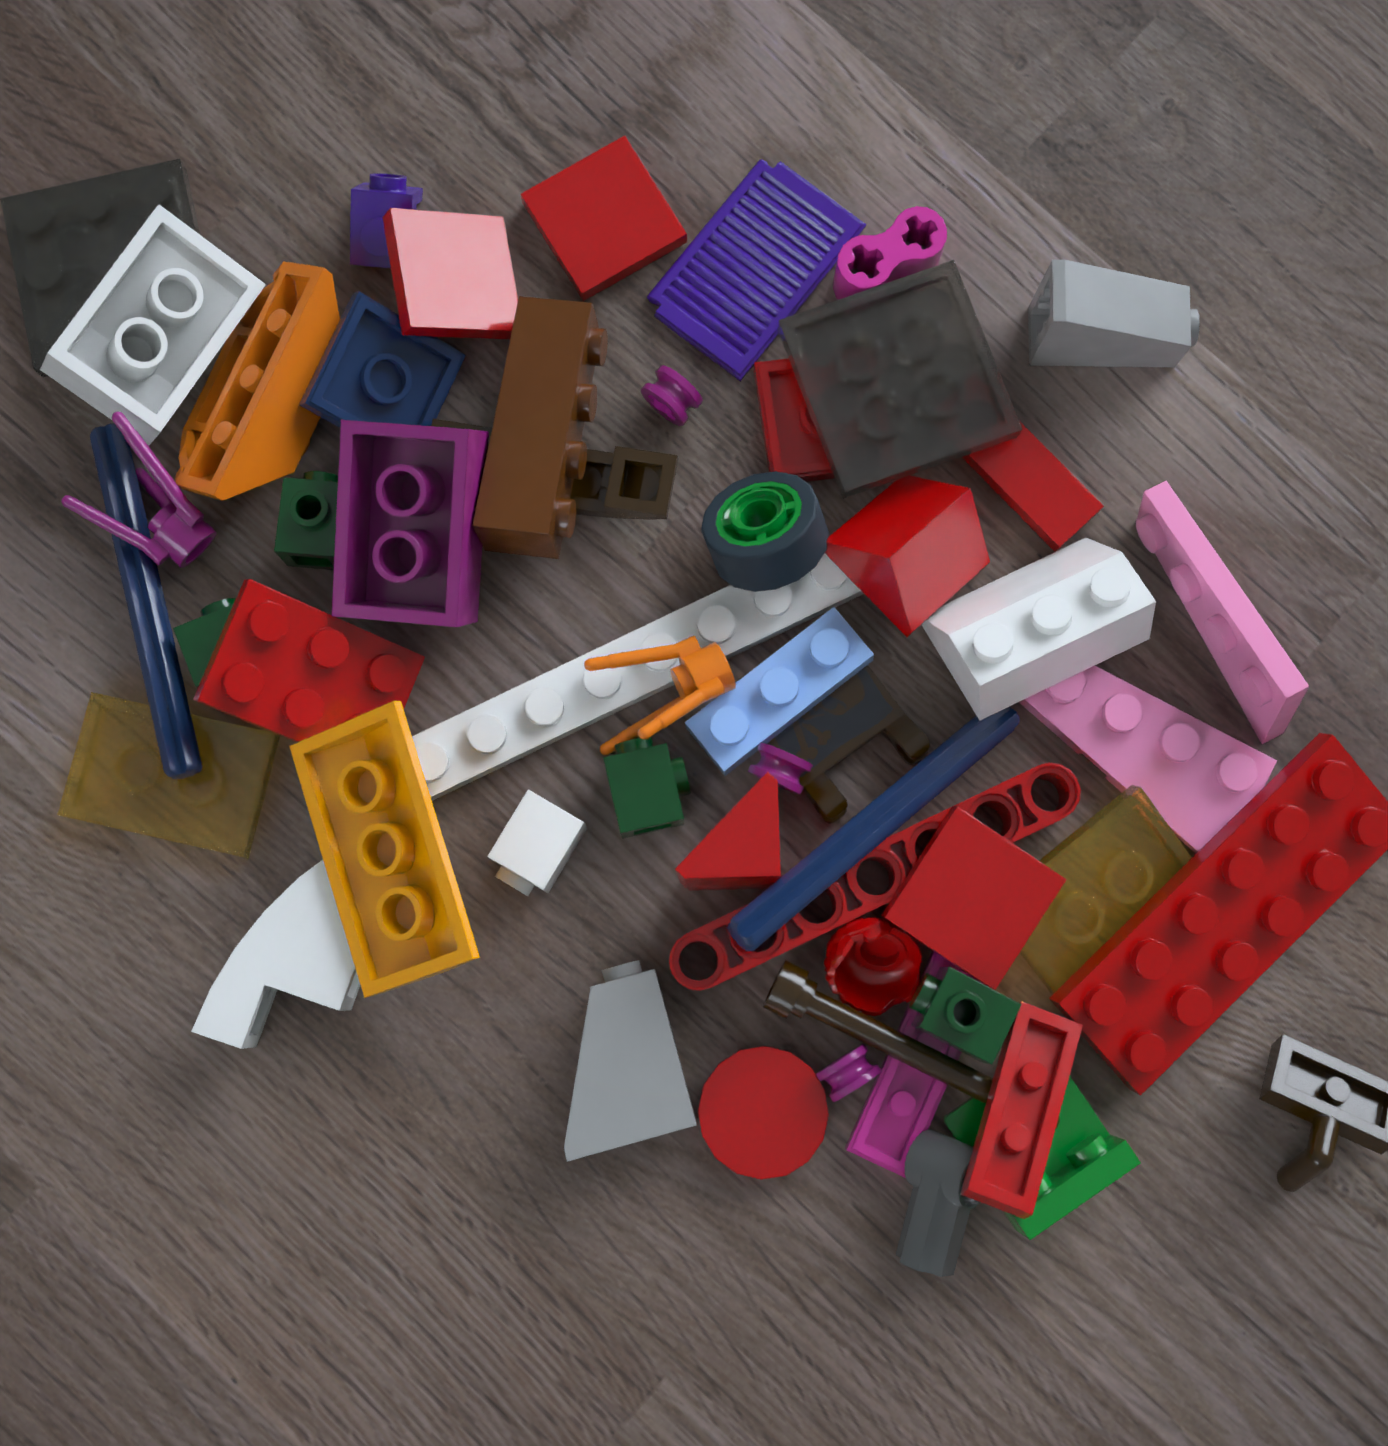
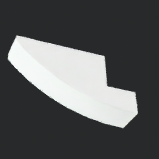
M323 860L292 883L262 913L238 943L210 988L191 1032L240 1049L257 1047L277 990L338 1011L352 1010L360 982Z

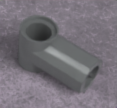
M932 1129L922 1131L915 1138L906 1156L905 1178L909 1184L913 1185L896 1256L900 1258V1263L909 1268L944 1277L954 1275L970 1209L975 1208L981 1202L960 1194L974 1147Z

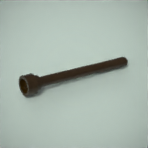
M787 960L784 961L768 992L763 1008L785 1019L788 1018L789 1014L800 1019L804 1014H807L986 1104L993 1081L992 1077L817 991L818 983L807 978L809 971ZM1060 1117L1058 1118L1056 1129L1059 1126Z

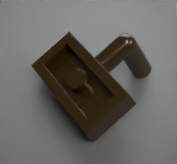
M1284 1034L1271 1044L1259 1099L1312 1123L1307 1148L1277 1172V1181L1284 1190L1289 1192L1297 1191L1332 1165L1338 1135L1381 1155L1388 1151V1081Z

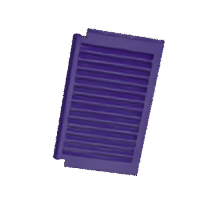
M760 159L647 295L650 303L659 306L654 317L741 382L754 366V363L758 361L835 266L843 245L851 238L859 236L865 229L866 224L781 161L772 168L766 161Z

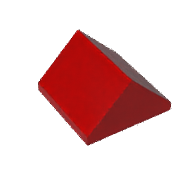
M905 474L827 538V550L825 551V554L906 637L910 636L990 563L971 488Z
M768 771L675 868L678 879L689 891L767 889L781 878L778 780Z

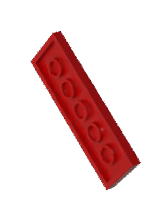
M1319 733L1049 999L1067 1019L1083 1025L1081 1031L1083 1038L1131 1091L1141 1096L1388 850V801L1333 734Z

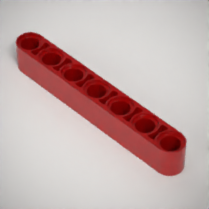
M1049 762L1033 767L954 806L960 807L971 816H974L977 807L987 806L993 808L1001 816L1003 822L1000 835L1014 843L1071 814L1080 801L1081 789L1078 779L1070 769L1061 764ZM1035 780H1047L1057 789L1059 803L1055 811H1044L1034 803L1031 788ZM952 807L887 837L829 886L825 892L831 899L832 912L825 922L819 924L810 923L800 913H797L775 932L774 941L767 950L762 952L745 951L731 937L727 929L732 917L747 906L745 905L679 938L670 951L669 965L672 975L679 984L687 989L697 991L709 989L889 903L918 860L915 852V842L918 836L924 833L935 834ZM868 860L877 861L886 868L889 875V885L883 894L870 895L860 888L856 874L861 862ZM697 942L711 947L717 958V966L714 973L709 978L700 981L692 980L685 976L679 965V958L683 949L689 944Z

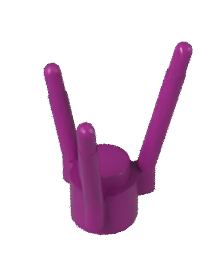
M119 411L112 414V421L156 480L154 481L143 468L135 469L139 483L162 508L151 519L147 527L154 534V537L150 539L70 495L64 496L61 503L64 507L82 516V518L142 550L158 566L170 557L180 568H184L196 560L215 539L217 532L203 520L204 514L187 499L125 415Z

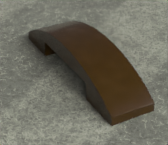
M433 419L431 425L434 427L488 431L489 441L492 427ZM615 446L614 453L587 449L584 476L582 480L574 479L570 499L575 500L576 514L620 519H667L678 456Z

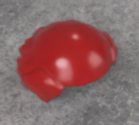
M858 918L840 927L827 943L824 971L826 972L825 979L832 993L838 994V1000L841 1003L848 1004L851 1008L871 1016L881 1015L893 1005L901 1004L904 1001L906 1003L911 1001L919 985L922 956L917 940L887 919Z

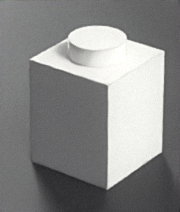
M528 789L487 856L501 865L495 877L526 896H529L534 886L549 893L586 832L587 826L583 821Z

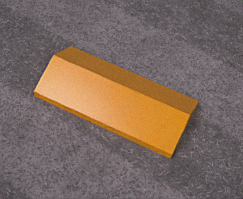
M392 701L289 746L364 998L444 973L480 958L401 701Z

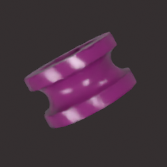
M662 365L655 371L657 381L654 384L645 383L641 388V394L649 405L665 419L675 425L683 426L688 421L686 411L689 408L697 409L703 403V399L686 378L672 368Z
M760 742L757 748L761 755L760 761L755 765L750 764L747 772L761 779L768 771L778 780V787L800 795L803 786L800 785L799 778L804 772H810L813 765L791 753Z
M865 1043L849 1051L815 1074L819 1081L825 1080L831 1085L832 1091L829 1097L833 1103L852 1093L882 1072L878 1064L872 1065L867 1061L866 1053L869 1049Z

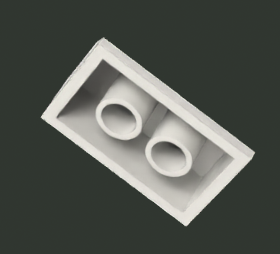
M1085 537L943 605L922 624V627L978 719L982 720L1149 640L1156 601L1121 551Z

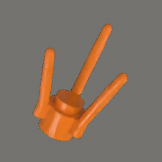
M693 635L676 644L587 659L584 662V667L588 671L620 668L679 658L680 664L670 669L672 680L680 696L603 743L599 748L602 755H609L615 751L614 746L616 744L637 739L638 737L646 740L701 704L736 689L732 670L718 644L713 642L701 648L698 640Z

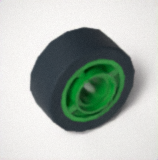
M777 471L753 474L729 485L712 500L704 512L701 532L719 576L735 588L753 592L776 590L800 580L817 566L827 550L826 542L829 535L819 501L812 486L797 475Z

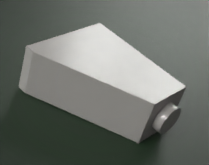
M1052 259L1028 307L1029 366L1175 368L1190 347L1195 346L1199 335L1198 310L1190 309V286L1069 260Z
M639 960L602 970L605 983L591 986L564 1143L567 1162L697 1125L656 970L652 969L642 972Z

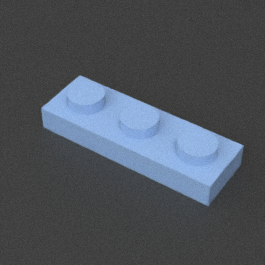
M833 607L737 681L736 689L718 696L685 722L686 729L724 776H726L757 752L760 742L767 744L871 663L874 653L837 609Z

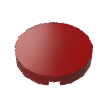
M769 1046L740 1049L718 1063L703 1084L698 1106L702 1137L714 1157L736 1174L760 1180L787 1176L809 1162L824 1139L829 1117L825 1089L812 1068L791 1052Z

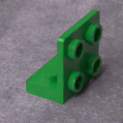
M1069 1076L1059 1114L1060 1123L1053 1136L1033 1215L1022 1219L1004 1212L1014 1229L1029 1240L1141 1164L1125 1139L1109 1134L1071 1076ZM971 1097L944 1116V1124L954 1139L974 1147L985 1103Z

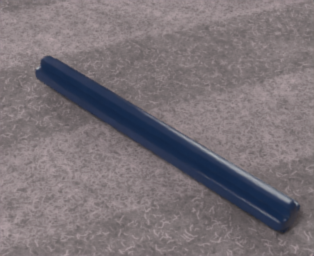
M114 423L95 427L91 431L90 440L106 513L108 516L151 539L149 529L147 528L148 523L130 445ZM111 534L164 773L171 777V779L194 776L201 772L203 765L157 564L142 550Z
M1009 706L982 720H979L977 715L732 917L727 927L731 937L745 951H754L1011 734L1020 722L1018 712Z

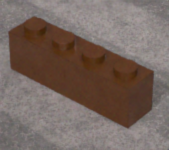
M519 296L472 525L485 551L559 559L563 537L571 538L573 535L576 521L575 500L570 499L574 479L582 480L585 473L587 446L585 441H581L584 422L592 423L595 418L597 387L595 384H592L595 366H604L608 346L607 330L599 328L593 303Z

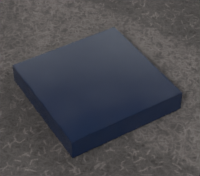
M358 291L352 294L299 405L341 428V420L431 426L432 420L437 418L466 355L437 337L402 335L399 315Z

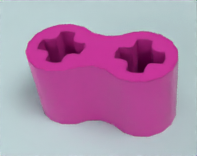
M915 206L905 209L900 213L893 225L885 232L877 235H860L847 241L838 254L833 279V290L838 301L851 310L866 311L877 306L883 300L886 292L895 285L918 283L928 279L934 274L939 264L947 240V227L944 219L930 208ZM909 241L910 245L907 246L905 242ZM857 269L858 273L853 275L852 270ZM872 273L873 278L869 279L867 275Z

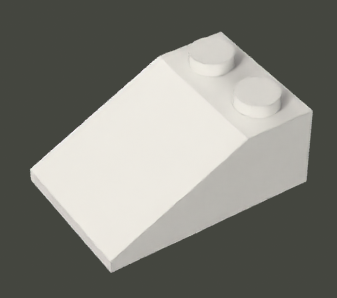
M158 204L49 350L40 370L111 420L114 412H122L149 446L165 427L266 284Z

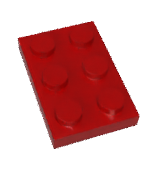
M245 579L193 700L298 743L392 701H401L404 709L425 656L252 579Z

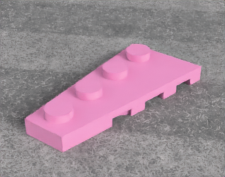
M1164 481L1144 491L1136 520L1138 535L1144 546L1151 553L1156 554L1174 590L1184 604L1261 744H1264L1285 732L1309 685L1168 482Z
M1097 666L1090 667L1019 702L1078 755L1083 754L1106 774L1105 778L1121 793L1131 796L1155 817L1153 821L1170 836L1180 839L1195 854L1265 787L1277 760Z

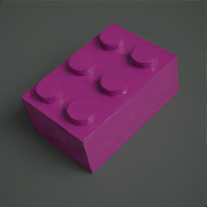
M341 420L332 616L447 627H461L478 622L482 544L472 525L488 451V431Z

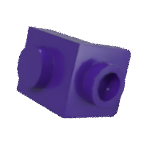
M370 174L369 183H362L351 189L350 265L391 268L382 217L390 208L417 210V204L422 202L423 188L408 187L407 177L403 175Z

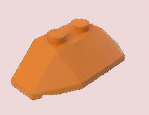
M283 261L273 274L274 281L262 289L227 338L182 430L178 456L180 469L175 477V482L181 489L223 501L295 472L301 457L309 447L310 438L320 420V416L303 408L299 403L340 320L333 275L324 267Z

